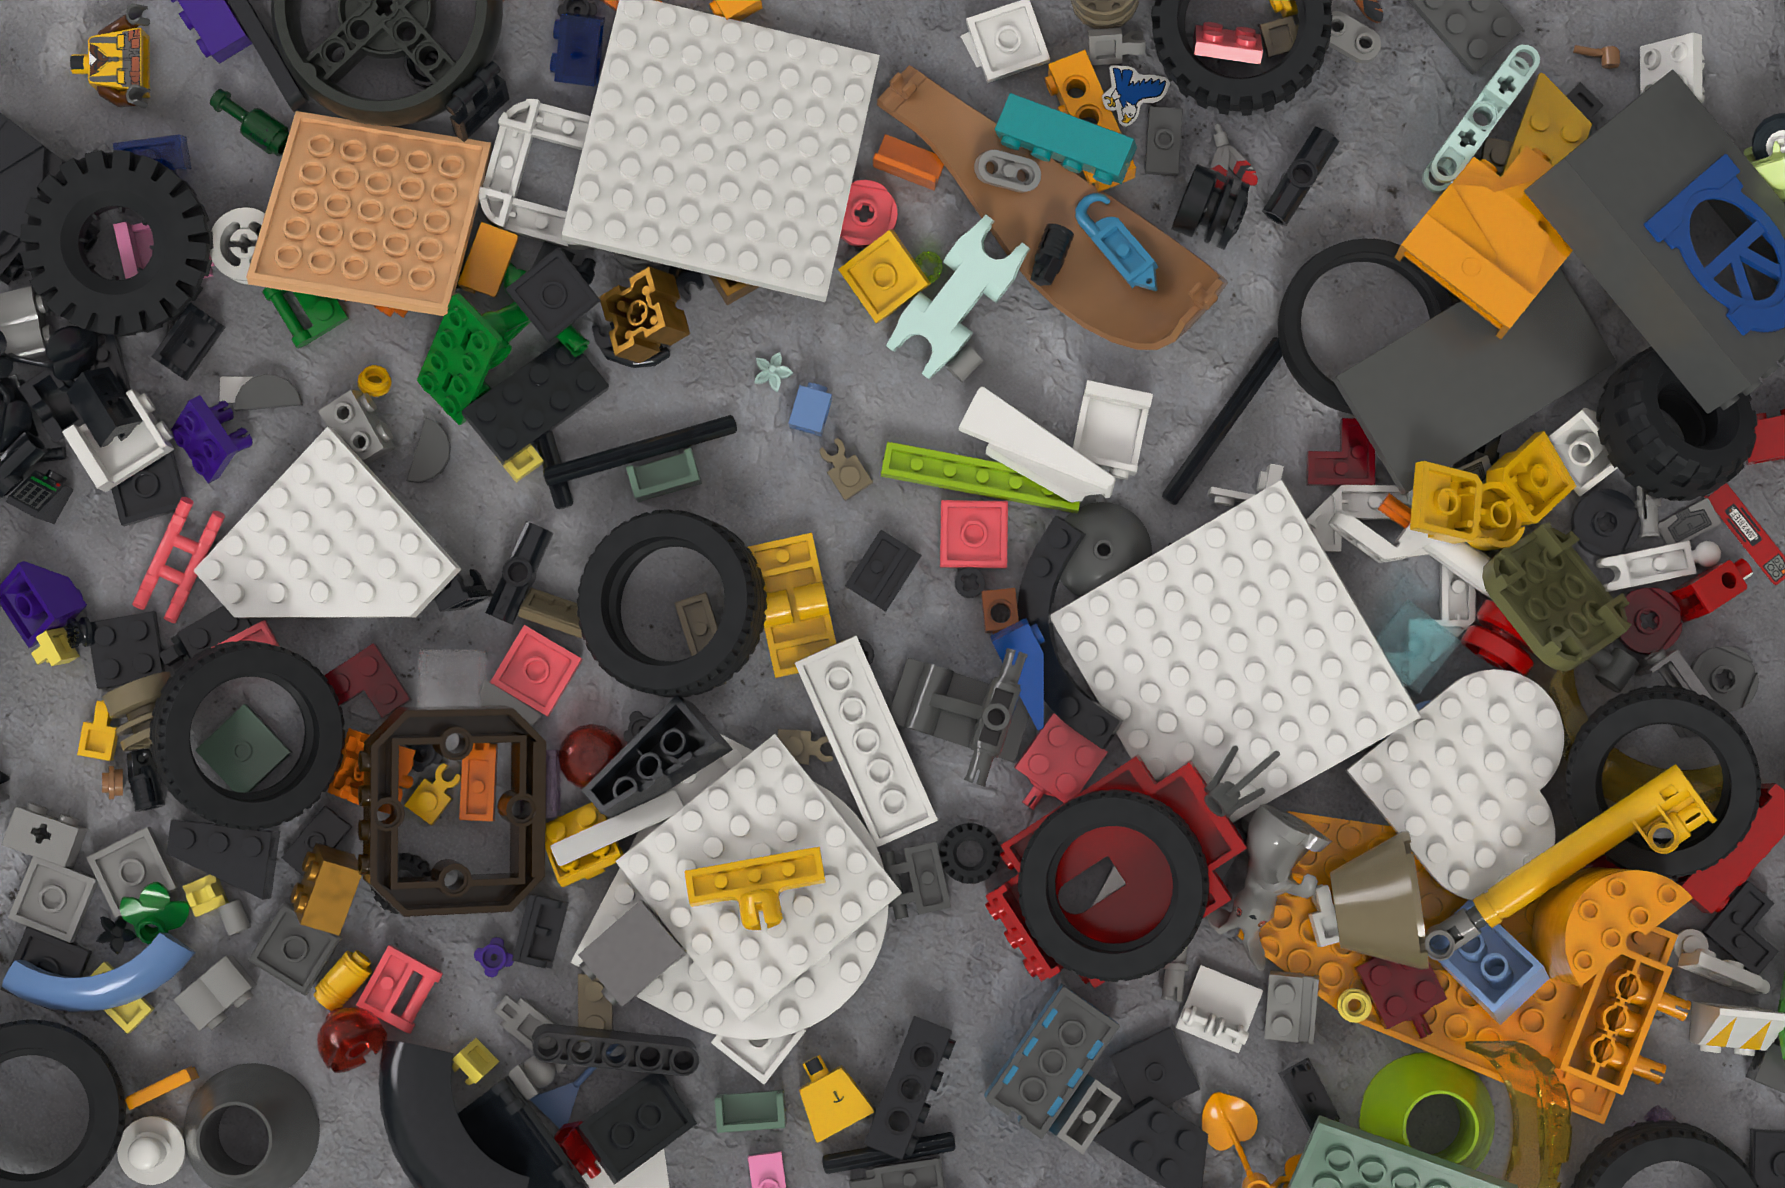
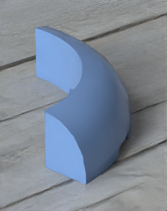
M159 933L148 947L129 962L106 973L89 977L73 978L61 976L38 968L26 960H15L3 979L2 987L23 1000L49 1009L68 1012L107 1010L138 1000L168 982L187 964L196 952L171 934Z

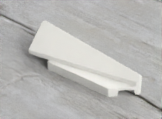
M981 386L978 389L959 426V431L988 442L986 455L1069 502L1082 501L1085 496L1101 494L1104 498H1110L1116 481L1114 476L985 387Z

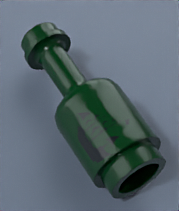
M218 89L213 94L209 104L214 107L216 112L224 110L241 122L240 133L243 137L268 154H275L276 156L283 154L289 135L287 126L261 108H254L248 112L231 100V93Z

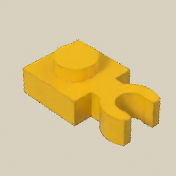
M446 763L441 764L436 769V780L434 783L424 778L404 805L430 825L435 824L453 800L446 791L449 788L456 787L461 782V774L458 773L452 781L448 782L444 779V771L449 766Z

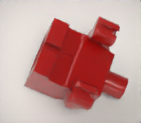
M583 1121L564 1124L555 1134L554 1139L581 1176L587 1173L591 1179L595 1178L600 1174L601 1168L595 1163L597 1159L575 1129Z

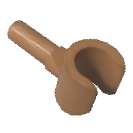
M1579 45L1574 47L1573 53L1601 58L1602 68L1613 69L1619 67L1620 51L1615 46H1607L1602 49Z

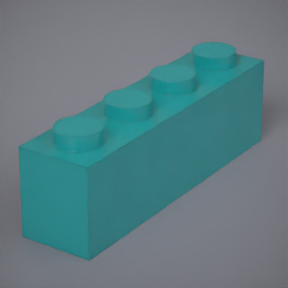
M1012 93L1009 94L995 127V132L998 138L1001 139L1000 143L1013 150H1019L1020 147L1031 150V155L1042 161L1049 162L1052 158L1063 162L1062 167L1075 173H1080L1081 170L1094 174L1093 178L1107 185H1111L1113 181L1122 184L1137 149L1135 140L1131 137Z

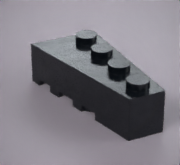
M676 695L582 791L601 814L612 818L657 798L733 749L692 702Z

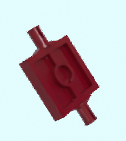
M1371 957L1368 961L1354 967L1384 1029H1389L1404 1021H1412L1420 1039L1433 1033L1424 1014L1431 1007L1447 1000V997L1430 963L1429 969L1420 970Z

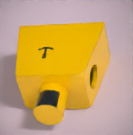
M817 1055L802 1064L811 1082L800 1087L799 1091L817 1143L875 1112L872 1103L842 1065L829 1072L821 1055Z

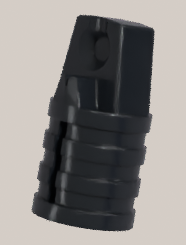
M1058 224L1046 225L1035 254V263L1030 278L1038 286L1051 285L1056 274H1059L1074 238V233L1071 230Z
M150 749L134 750L127 753L128 781L131 786L130 790L133 796L135 812L165 806L161 781H159L157 767L153 762Z

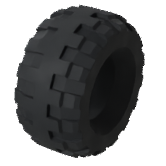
M1652 346L1625 362L1608 378L1603 386L1604 391L1599 399L1596 420L1600 422V429L1597 431L1600 443L1605 445L1609 453L1607 458L1613 467H1618L1625 475L1624 479L1633 487L1640 486L1645 489L1647 495L1658 499L1662 497L1670 501H1691L1699 496L1704 497L1733 479L1745 467L1743 463L1751 457L1757 438L1756 433H1754L1755 427L1758 424L1756 411L1751 408L1750 401L1752 398L1750 394L1745 396L1743 393H1739L1738 396L1740 398L1727 409L1722 410L1719 406L1707 414ZM1660 409L1668 413L1677 422L1685 441L1678 437L1668 426Z

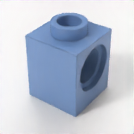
M810 382L807 387L799 385L788 423L790 428L822 437L833 399L832 394L826 393L827 387Z

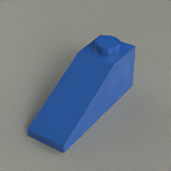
M1027 618L991 635L990 638L1002 663L1006 654V648L1016 650L1012 665H1015L1019 651L1028 655L1018 684L1021 685L1019 696L1039 731L1044 728V653L1040 644L1045 642V639L1038 625L1030 626Z

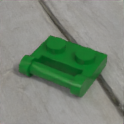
M267 287L262 291L266 300L273 303L293 336L291 340L297 349L308 345L349 319L338 299L293 292L313 324L312 327L304 330L283 296L288 291Z

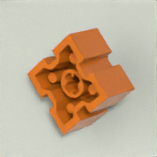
M351 728L348 729L345 747L341 751L344 757L338 771L334 773L335 778L329 785L328 793L359 805L358 789L360 785H363L364 772L359 770L358 757L359 752L364 751V742L371 734ZM399 745L398 801L400 802L403 796V789L400 787L409 789L414 782L413 777L408 775L413 767V757L416 751L403 745ZM383 804L379 807L378 811L391 814V807L389 804Z

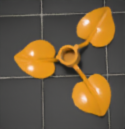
M1219 1091L1213 1093L1203 1108L1201 1118L1202 1130L1208 1134L1209 1145L1218 1151L1227 1150L1234 1144L1247 1175L1243 1180L1242 1188H1277L1281 1183H1284L1282 1188H1287L1302 1154L1290 1157L1284 1166L1286 1176L1278 1177L1272 1184L1269 1183L1265 1175L1257 1172L1253 1173L1240 1142L1251 1139L1256 1132L1258 1120L1255 1110L1242 1098Z

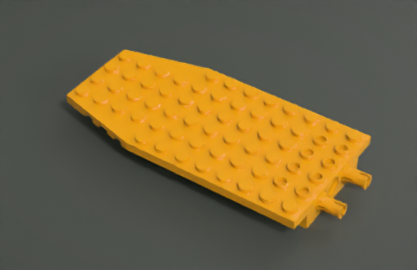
M1286 811L1308 823L1332 841L1320 852L1309 850L1292 868L1293 879L1299 884L1302 883L1305 875L1310 874L1318 880L1317 885H1328L1333 905L1330 872L1397 835L1394 829L1387 825ZM1414 855L1426 934L1431 926L1440 924L1452 916L1468 900L1444 889ZM1286 892L1278 895L1274 917L1259 932L1260 942L1265 951V958L1284 972L1302 973L1306 976L1319 975L1318 997L1337 1011L1338 998L1345 990L1358 988L1366 992L1354 967L1368 961L1372 956L1340 948V942L1317 947L1308 915L1317 911L1312 898L1306 899ZM1543 895L1510 917H1505L1499 923L1533 956L1531 944L1533 915ZM1657 926L1647 935H1643L1638 931L1630 933L1626 939L1628 950L1582 986L1551 978L1548 979L1501 1025L1465 991L1437 960L1431 959L1429 956L1428 961L1447 997V1000L1431 1007L1424 1014L1433 1032L1431 1035L1420 1039L1412 1021H1404L1389 1029H1384L1373 1005L1369 1016L1358 1023L1591 1120L1605 1124L1616 1093L1624 1094L1632 1073L1656 1085H1659L1663 1079L1662 1076L1652 1073L1650 1070L1653 1069L1665 1074L1666 1064L1639 1055L1656 1010L1684 1021L1688 1013L1676 1009L1675 1006L1690 1010L1691 1001L1664 992L1673 969L1667 966V962L1678 935ZM1239 929L1236 936L1243 941L1244 933ZM1352 999L1348 1003L1350 1011H1356L1360 1007L1358 999Z

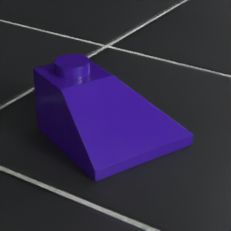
M26 561L18 563L0 584V605L28 648L38 644L36 639L38 635L46 630L64 627L68 619L76 618L87 606L82 593L74 586L69 577Z

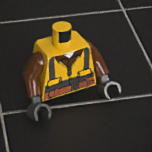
M139 4L129 5L125 15L101 29L96 36H91L88 39V54H72L70 57L72 74H88L89 84L97 90L99 96L120 108L131 106L147 108L148 103L143 102L142 98H150V36L142 28H137L139 25L148 26L150 24V19L142 17L143 11L148 9V6Z

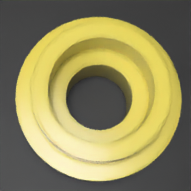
M1350 988L1339 996L1337 1009L1345 1020L1358 1023L1369 1016L1372 1002L1368 994L1363 990ZM1352 999H1358L1360 1002V1007L1356 1011H1350L1348 1008V1003Z

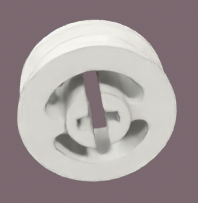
M237 208L225 213L216 221L211 230L213 234V249H210L209 254L214 265L229 278L249 285L246 276L255 246L248 247V253L240 247H230L232 253L241 260L238 266H234L228 256L229 240L237 246H248L249 240L254 244L257 243L259 235L256 234V230L262 226L265 213L254 208Z

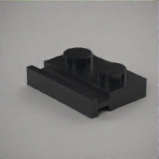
M880 530L845 584V587L879 607L884 612H887L922 555L883 530Z

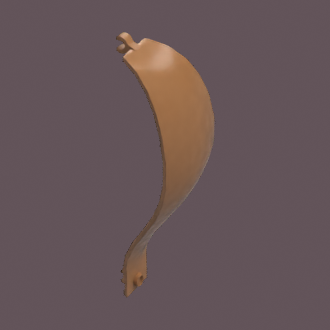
M911 65L902 73L898 72L889 81L890 86L877 99V106L916 132L932 148L955 178L980 217L983 218L987 215L994 220L990 231L1007 256L1021 243L1030 248L1019 269L1020 272L1054 307L1083 328L1112 343L1136 350H1158L1175 342L1186 333L1218 300V296L1228 284L1221 274L1193 252L1106 192L1101 191L1099 193L1106 195L1110 199V203L1093 202L1087 209L1089 217L1095 223L1106 217H1118L1158 265L1156 269L1157 291L1139 286L1131 288L1080 227L1075 218V209L1081 199L1089 194L1098 193L1095 185H1089L1086 179L1075 172L1065 169L1061 163L1052 158L1049 162L1042 161L1032 156L1031 150L1020 147L1019 150H1013L1000 143L1001 139L998 138L995 132L996 122L941 87ZM988 150H999L1029 158L1038 164L1041 171V180L1035 189L1022 193L989 185L980 181L976 176L974 170L975 161L981 153ZM988 161L986 170L991 174L994 172V164ZM1022 170L1017 172L1019 181L1023 182L1025 180V173ZM1047 224L1064 226L1074 233L1065 262L1051 285L1038 286L1030 278L1035 263V254L1041 242L1044 229Z

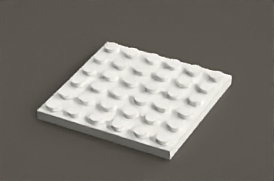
M775 734L615 861L741 1022H744L902 894ZM820 847L826 883L788 889L781 892L779 899L782 921L774 927L767 928L763 911H760L761 930L746 929L741 922L737 900H727L691 907L689 904L684 873L686 870Z

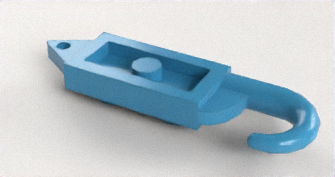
M1092 193L1083 197L1075 209V218L1080 227L1131 288L1139 286L1157 291L1156 269L1158 265L1118 217H1106L1095 223L1087 214V209L1093 202L1101 201L1109 204L1110 199L1100 193Z

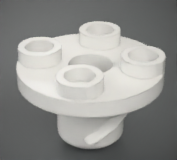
M146 1116L132 1122L123 1131L117 1149L118 1161L122 1170L132 1180L145 1185L160 1184L174 1177L180 1171L186 1159V1147L182 1128L161 1116Z

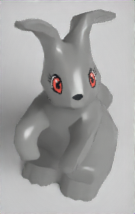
M1265 804L1260 805L1257 810L1241 817V826L1247 832L1246 845L1249 853L1245 888L1238 892L1235 897L1231 912L1220 907L1206 916L1209 925L1221 935L1235 928L1243 931V945L1247 956L1258 971H1263L1266 964L1265 951L1260 942L1259 932L1274 917L1277 896L1286 892L1308 899L1316 892L1318 882L1316 877L1307 874L1303 877L1302 883L1299 884L1293 879L1292 868L1309 850L1320 852L1332 842L1296 816Z

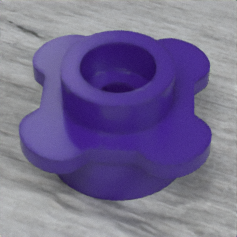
M500 937L492 938L490 944L484 948H477L474 952L475 960L480 962L481 966L485 969V975L488 977H496L499 970L505 966L510 967L514 963L512 961L513 954L507 952L504 947V941ZM492 954L497 955V960L491 959Z

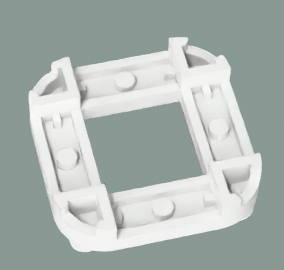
M526 99V101L512 106L506 113H502L498 121L500 127L483 187H480L479 191L482 210L495 227L516 235L542 242L546 241L568 249L585 250L593 248L561 240L566 211L516 198L533 138L582 150L590 116L543 104L538 99Z

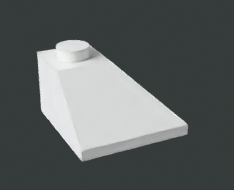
M1583 408L1548 436L1575 482L1576 487L1573 490L1579 497L1618 468L1613 467L1607 458L1609 453L1605 445L1600 443L1597 432L1600 429V422L1596 420L1597 412L1587 408Z

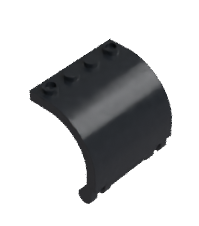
M509 1076L503 1078L458 1113L465 1131L477 1147L502 1167L517 1174L530 1177L528 1188H589V1185Z

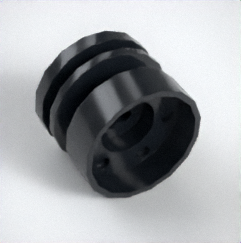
M1196 164L1171 230L1192 237L1199 225L1206 226L1204 242L1209 244L1215 230L1221 233L1216 247L1224 250L1230 239L1237 233L1248 205L1250 184L1242 181L1236 195L1232 194L1230 191L1234 182L1233 177L1229 176L1223 187L1219 189L1215 187L1217 171Z

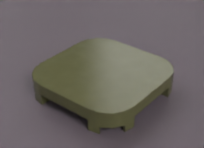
M1548 522L1541 524L1536 530L1520 539L1513 546L1504 547L1483 567L1482 579L1485 589L1493 602L1533 653L1551 668L1569 671L1575 669L1610 645L1629 629L1632 624L1627 622L1624 609L1629 605V602L1623 593L1613 599L1609 592H1606L1605 587L1572 547L1580 540L1572 531L1565 535L1552 528L1551 523Z

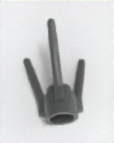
M1233 746L1213 780L1204 788L1205 792L1208 793L1204 797L1207 807L1217 816L1224 817L1226 815L1230 817L1237 809L1263 795L1265 789L1260 788L1238 800L1241 795L1240 791L1280 756L1279 751H1274L1236 785L1230 781L1220 783L1239 750L1238 746Z

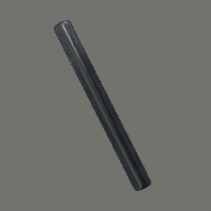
M1278 337L1272 338L1164 490L1162 497L1170 504H1178L1281 359L1282 352Z
M728 415L545 467L543 469V476L547 486L556 485L734 434L737 432L736 421L732 415Z

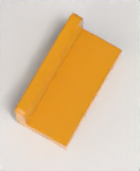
M481 222L458 282L462 290L473 294L477 291L493 298L497 297L517 245L518 236Z

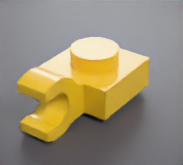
M97 700L94 721L83 722L77 755L113 761L118 740L115 730L118 727L110 726L112 719L109 716L104 700Z

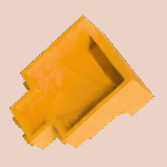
M1525 146L1501 177L1496 174L1498 170L1485 159L1479 161L1473 157L1402 242L1394 257L1401 261L1405 256L1500 330L1496 335L1499 339L1504 337L1573 251L1524 192L1525 189L1553 167L1549 163V157L1537 148L1530 149L1528 146Z

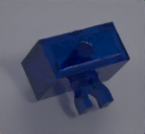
M565 12L561 14L560 19L555 20L553 38L558 40L557 53H552L550 61V72L555 73V82L592 87L599 83L605 17Z
M178 134L112 143L113 150L131 151L137 155L147 156L174 172L192 169L187 137Z

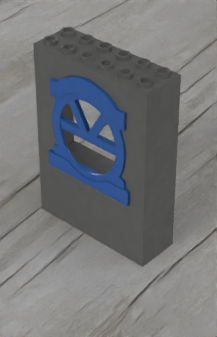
M1672 69L1531 184L1524 192L1708 414L1719 406L1722 410L1730 407L1740 398L1738 396L1739 393L1747 396L1762 385L1759 378H1767L1780 367L1777 361L1780 363L1785 361V204ZM1707 200L1737 239L1704 268L1691 241L1690 219L1695 207ZM1742 262L1773 280L1777 288L1770 297L1763 300H1754ZM1729 264H1731L1741 297L1730 293L1714 280Z

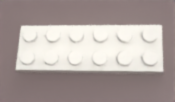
M852 636L794 662L876 847L938 821L857 636Z

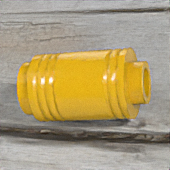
M358 950L354 953L346 951L322 978V981L316 985V992L313 994L315 999L332 1012L337 1008L341 1009L365 982L366 978L371 975L370 959Z

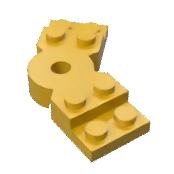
M1545 431L1535 432L1516 451L1505 453L1486 471L1485 483H1482L1479 476L1474 473L1427 461L1416 462L1410 530L1426 533L1428 538L1452 544L1467 542L1473 548L1482 551L1511 547L1521 539L1525 530L1524 525L1538 523L1576 487V484Z

